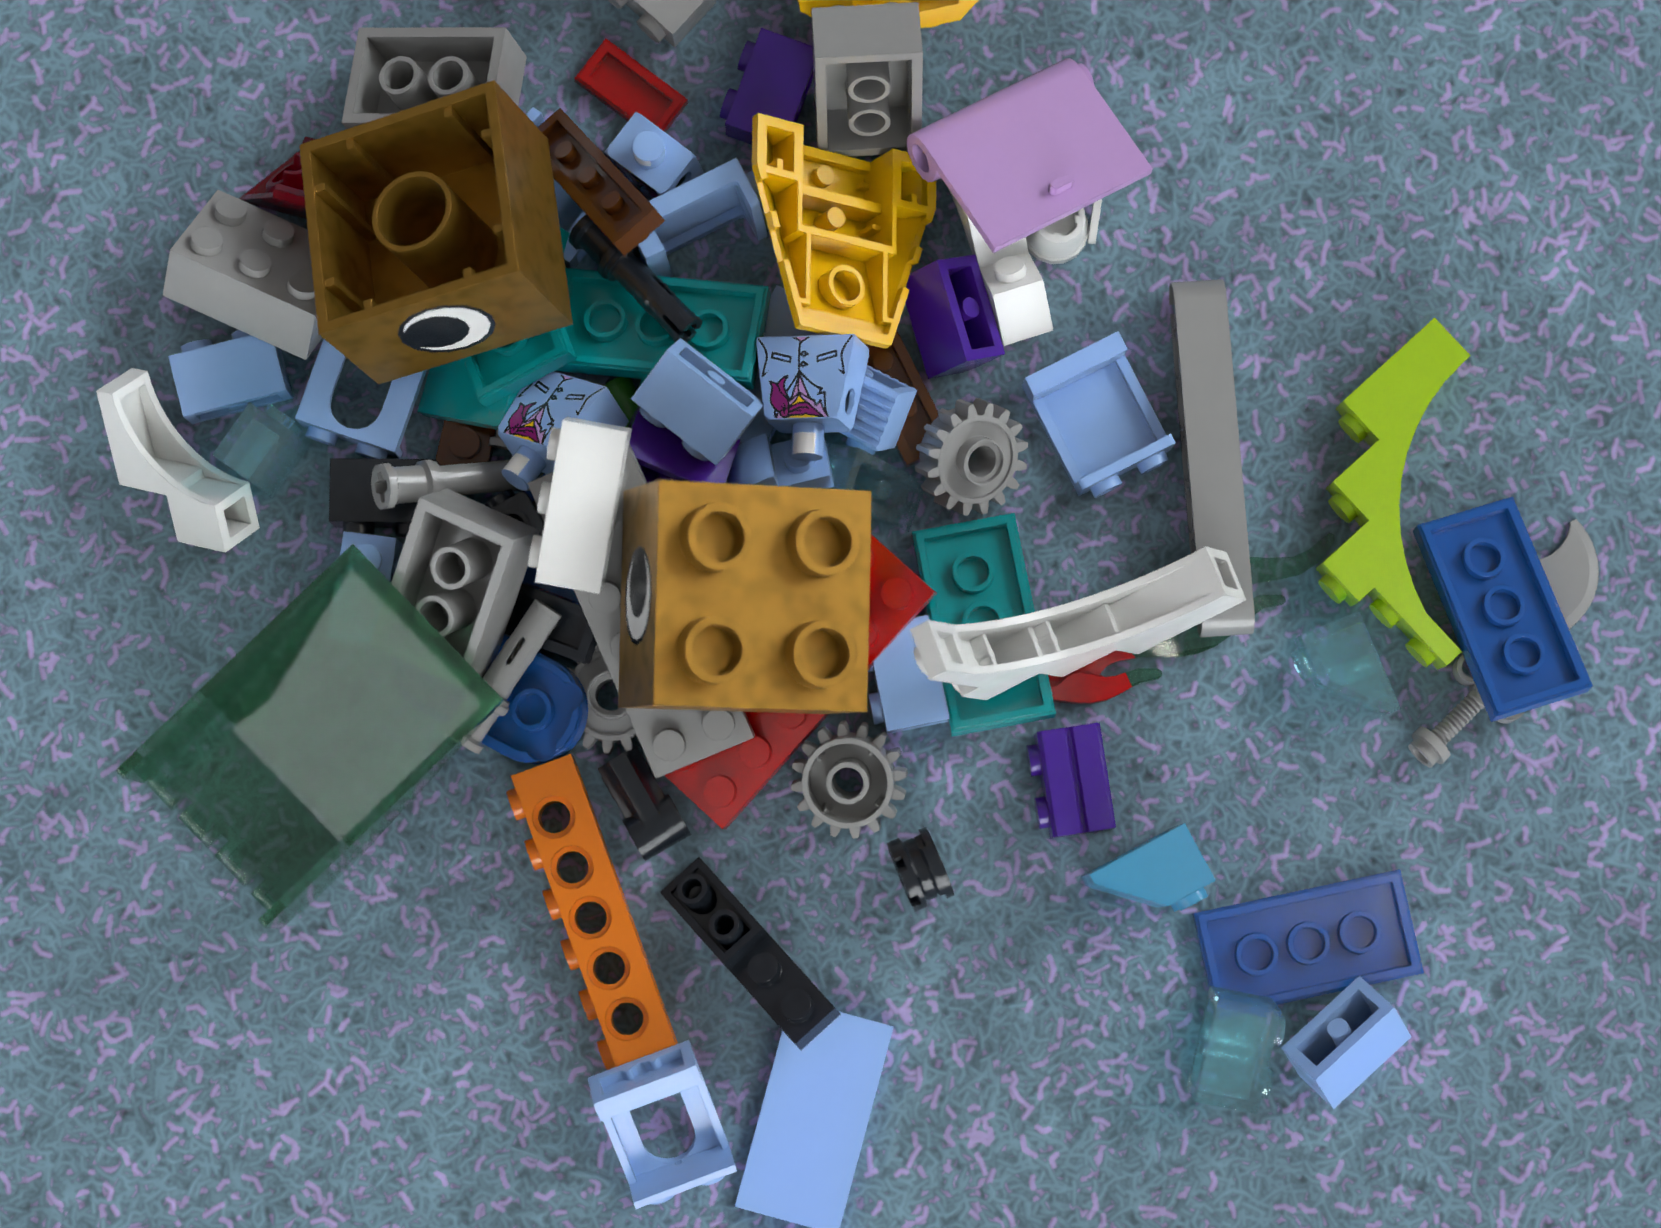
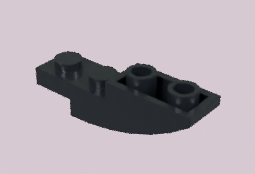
M700 857L660 891L670 905L800 1050L807 1046L840 1015L839 1011Z

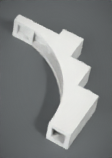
M1205 546L1149 574L1066 604L1020 616L971 624L952 625L927 620L913 627L910 631L916 645L914 648L916 663L921 671L928 676L929 680L951 683L961 693L962 697L988 700L1039 673L1064 677L1116 650L1140 654L1245 601L1246 598L1227 552Z

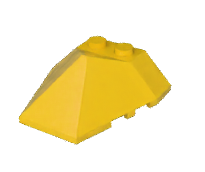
M761 113L755 114L752 120V170L795 328L822 335L855 334L867 345L884 349L892 346L909 293L906 285L912 267L919 263L923 248L919 247L925 227L932 222L936 211V181L927 182L919 175L912 164L908 152L893 148L875 160L868 162L803 145V124Z

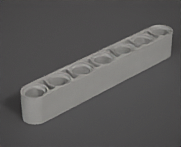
M1223 279L1171 282L1169 285V305L1175 306V314H1170L1190 554L1205 546L1227 552L1246 598L1245 601L1198 624L1197 631L1199 637L1253 634L1255 627L1254 599L1225 282Z

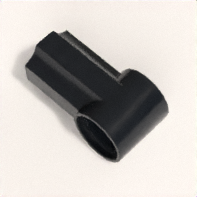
M638 747L616 756L598 768L604 784L625 817L622 821L645 861L691 835L669 794L664 795Z

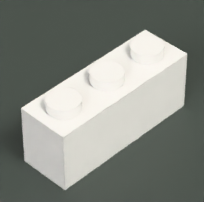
M571 417L562 420L561 429L552 427L546 459L555 461L552 482H542L537 513L546 515L543 536H533L528 560V567L537 568L536 583L600 594L604 589L632 428Z

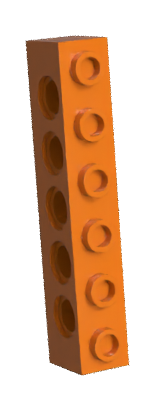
M569 754L512 775L511 779L515 788L506 791L516 820L526 818L533 838L524 841L534 870L544 868L551 888L542 891L552 920L562 918L569 938L560 941L570 970L573 971L580 968L587 988L578 992L588 1020L592 1021L598 1018L605 1039L597 1041V1046L606 1070L678 1044L574 756ZM553 803L564 804L570 812L568 826L558 833L546 831L541 821L543 811ZM570 853H581L588 862L587 875L577 883L566 882L561 877L559 871L562 859ZM596 902L604 908L607 919L604 927L599 932L589 934L580 928L577 916L582 906L587 903ZM608 952L619 955L625 965L623 977L614 984H607L601 981L595 971L596 962L599 957ZM623 1003L635 1004L642 1011L643 1024L636 1033H622L614 1024V1012Z

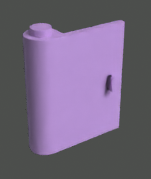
M1065 58L909 134L906 144L912 164L919 175L927 182H934L940 178L943 179L993 253L1150 175L1153 170L1095 88L1090 71L1085 65L1077 64L1071 58Z

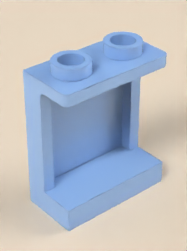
M736 157L650 200L649 202L659 212L665 222L656 228L643 242L639 243L638 247L640 259L656 276L673 277L667 255L741 218H745L748 221L758 241L768 237L764 221L766 218L753 170L745 173Z
M1119 331L1025 377L1022 388L1078 496L1091 490L1094 498L1100 497L1123 484L1119 478L1120 475L1136 467L1141 475L1160 467L1169 461L1166 452L1170 451L1176 444L1171 434L1166 435L1125 356L1128 349Z

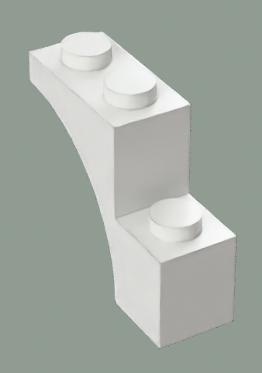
M950 191L972 254H976L1003 345L1006 346L1053 331L1044 282L1029 254L1026 237L993 253Z
M131 368L96 390L119 485L167 495L178 542L226 553L260 528L250 483L216 468L200 456L183 439L162 409L151 384L148 371Z

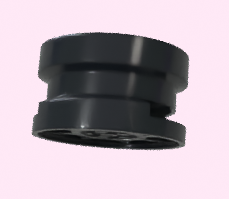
M926 827L918 829L919 835L914 837V839L911 838L903 842L897 838L886 843L900 881L915 912L926 908L929 900L938 897L937 893L945 895L946 898L954 896L947 872Z

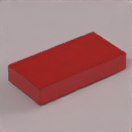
M606 38L574 78L578 85L625 120L629 121L633 114L638 112L664 132L669 129L688 104L687 98Z

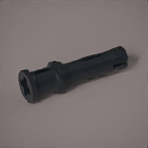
M584 215L575 224L569 234V243L576 250L583 249L598 264L597 271L604 279L609 281L617 280L637 303L667 331L674 342L680 338L688 342L696 335L697 332L694 329H700L703 321L640 259L638 245L624 256L587 215Z

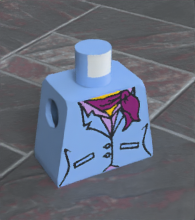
M638 112L633 114L603 153L621 172L633 180L634 186L648 201L676 188L683 176L686 178L682 184L704 174L696 156L690 150Z
M855 334L757 337L756 346L766 421L781 433H792V458L802 461H818L823 459L824 432H848L854 426L869 359V348Z
M554 371L520 389L498 426V435L513 456L501 471L504 478L514 487L527 491L529 489L528 482L535 480L541 472L545 474L554 472L555 461L546 459L552 427L561 429L562 420L567 417L625 427L629 421L609 389L599 384Z

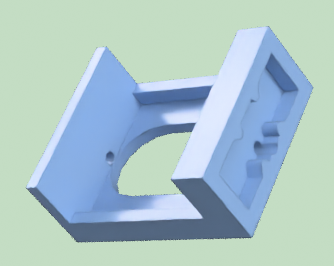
M323 339L295 416L298 423L307 428L305 436L319 443L334 447L337 439L356 444L355 453L367 459H386L387 455L401 459L403 452L399 447L427 370L392 380L383 408L376 421L368 427L360 429L347 428L338 423L331 409L332 396L346 357Z
M689 1040L588 1077L593 1105L600 1122H604L629 1183L632 1200L636 1209L649 1204L664 1203L675 1194L699 1185L715 1184L726 1175L737 1172L728 1139ZM680 1092L694 1127L695 1136L693 1143L686 1152L677 1157H656L649 1153L643 1145L630 1111Z

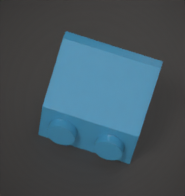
M1185 823L1164 831L1081 876L1087 887L1156 908L1171 905L1174 912L1177 910L1182 911L1208 897L1209 895L1204 887L1216 881Z

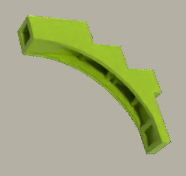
M1434 317L1335 408L1342 416L1338 423L1343 431L1357 443L1364 439L1370 448L1325 488L1332 495L1328 503L1335 513L1347 523L1355 520L1360 525V528L1315 569L1323 576L1318 580L1320 587L1333 601L1340 604L1345 600L1351 607L1368 595L1373 600L1369 608L1377 619L1390 629L1396 625L1409 639L1405 644L1409 653L1424 667H1428L1432 663L1439 670L1451 663L1462 651L1426 613L1414 588L1405 559L1399 506L1403 470L1415 430L1429 403L1444 382L1471 356Z

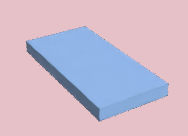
M839 1011L840 1015L802 1050L782 1030L735 1207L810 1228H840L894 1026Z

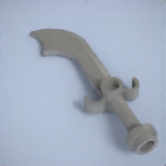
M1577 519L1569 522L1567 535L1560 547L1551 555L1539 559L1569 630L1582 618L1590 607L1599 580L1596 550L1588 533ZM1464 655L1456 659L1452 667V673L1459 684L1469 686V693L1434 729L1430 731L1420 726L1412 734L1413 741L1408 745L1411 753L1429 768H1432L1436 763L1443 764L1451 756L1446 747L1447 743L1480 712V709L1485 707L1473 678L1463 672ZM1524 712L1497 721L1503 724L1512 723L1519 719Z

